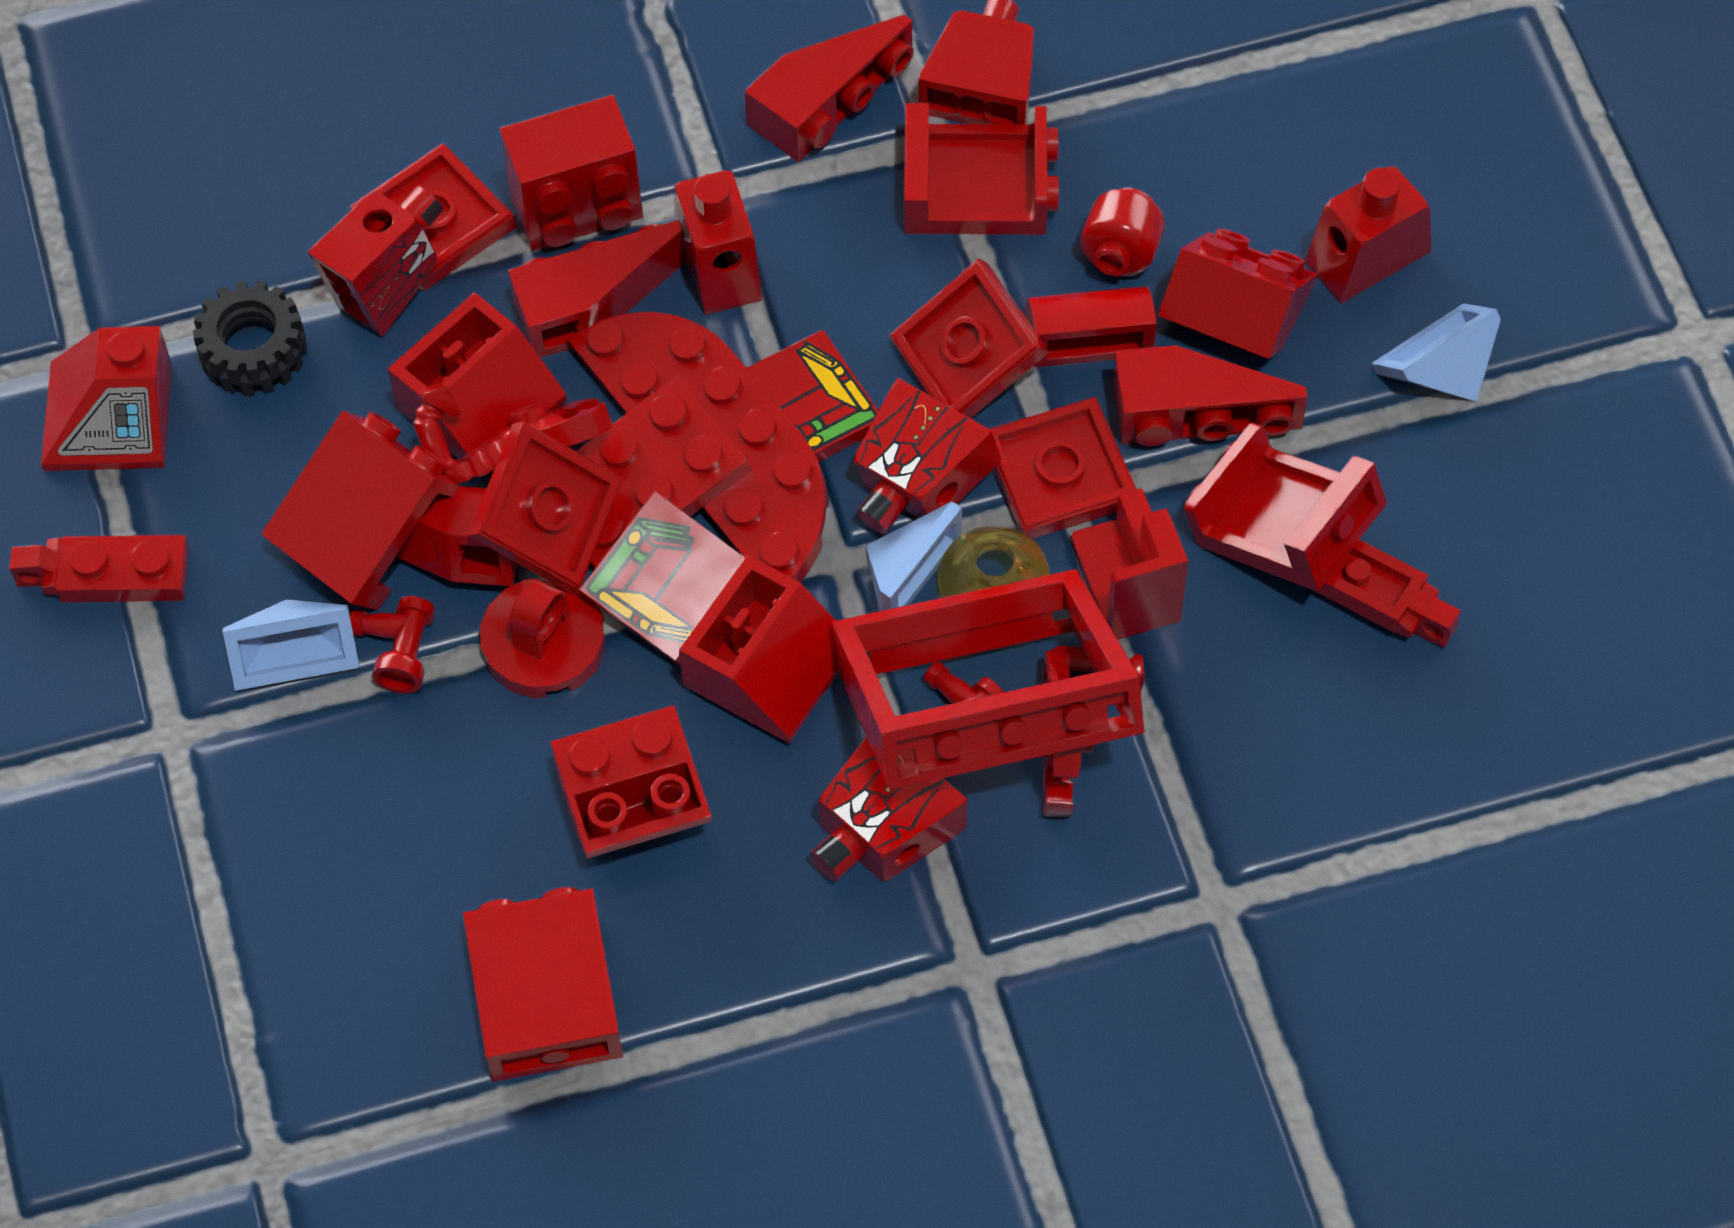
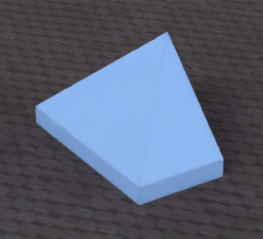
M1463 303L1372 362L1375 374L1477 402L1500 324V316L1497 309Z
M951 501L866 545L879 611L909 605L961 539L962 507Z
M284 600L223 628L235 691L360 668L348 605Z

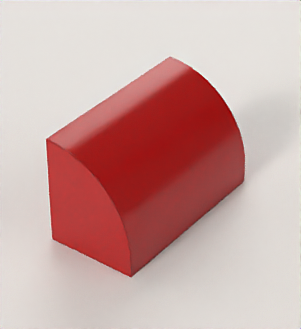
M1147 286L1026 298L1027 320L1049 350V353L1038 361L1034 367L1114 360L1115 350L1155 346L1157 322L1152 296Z

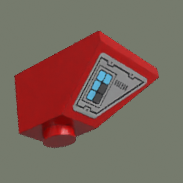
M160 326L98 328L51 361L41 460L43 471L165 468L173 364Z

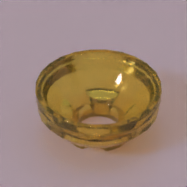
M984 526L962 534L945 551L938 570V591L940 598L1051 574L1045 554L1040 546L1029 536L1005 526ZM998 550L1011 557L1013 566L1004 575L990 576L983 573L977 567V559L987 551Z

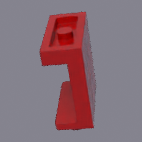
M905 103L904 234L1046 235L1047 211H1058L1059 176H1047V163H1058V127H1047V106H1035L1034 122L1032 124H929V103Z
M342 410L261 535L351 604L379 610L392 589L380 581L381 577L435 496L441 493L452 497L458 485L442 474L447 465L440 458L418 445H415L411 451L396 440L401 430L384 417L370 411L367 417L364 418Z
M1252 422L1239 438L1227 447L1222 459L1204 481L1192 490L1189 499L1185 503L1184 510L1199 547L1319 592L1387 505V501L1374 462L1353 456L1342 471L1337 472L1275 450L1269 443L1264 426Z
M561 887L548 891L542 898L516 903L508 899H497L482 904L477 910L463 912L486 1059L493 1082L623 1057L593 888L578 890L573 887Z

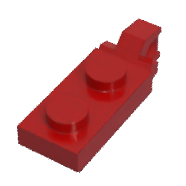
M186 535L62 536V539L58 537L47 539L46 547L43 545L12 547L9 570L17 587L42 586L44 594L57 595L61 602L182 601L185 598L189 543Z
M1360 539L1319 592H1317L1394 633L1398 632L1400 635L1411 638L1415 632L1419 637L1442 647H1446L1456 632L1461 610L1438 599L1439 590L1427 582L1428 574Z

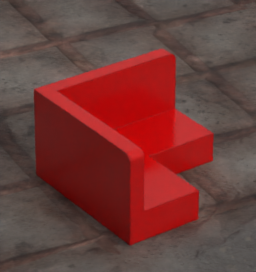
M1142 488L1118 494L1117 516L1115 520L1080 529L1071 534V544L1091 595L1117 640L1181 622L1189 562L1167 508L1152 512Z

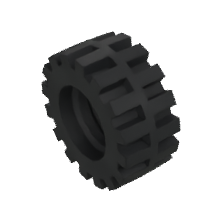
M246 281L235 282L236 290L229 291L226 286L216 290L218 299L213 300L207 297L202 303L204 313H196L194 318L196 329H193V336L197 353L204 371L208 373L209 379L216 386L222 382L226 392L235 394L238 388H242L244 396H255V389L263 388L264 393L268 394L275 391L273 386L275 382L279 381L285 386L292 380L290 370L299 372L303 366L302 356H306L307 352L303 323L295 302L291 297L286 299L284 290L275 286L269 291L267 283L262 281H256L254 288H248ZM260 326L274 331L273 336L268 342L256 349L242 351L232 349L226 345L227 341L236 332L247 327Z

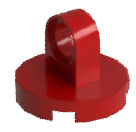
M545 578L526 579L504 589L488 605L480 624L481 651L493 678L509 691L534 699L547 698L546 692L559 691L568 686L569 691L581 687L598 670L606 650L603 616L598 607L582 596L579 590L568 592Z

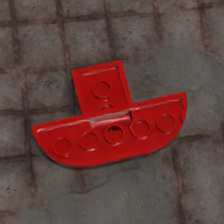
M635 312L609 317L595 322L589 328L576 332L567 338L575 353L625 413L624 416L613 423V426L607 432L593 438L576 451L623 478L590 562L592 566L596 569L655 491L689 517L702 508L738 553L744 557L748 554L801 583L812 568L823 544L821 536L826 519V509L829 507L826 481L819 462L807 440L728 345L712 331L696 322L676 315L658 312Z

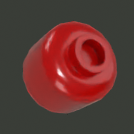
M1113 189L1101 194L1092 205L1081 232L1080 246L1085 257L1094 267L1107 275L1123 277L1134 276L1144 272L1154 261L1164 235L1165 218L1162 210L1148 194L1138 189Z

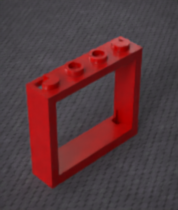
M1077 569L832 621L839 676L889 790L1145 733L1139 676ZM1066 609L1070 615V618L1053 620L1054 611ZM1069 632H1074L1096 671L1091 674L895 716L876 675ZM1114 704L1121 716L1108 718L1107 706ZM913 749L915 761L896 765V759H899L898 752Z

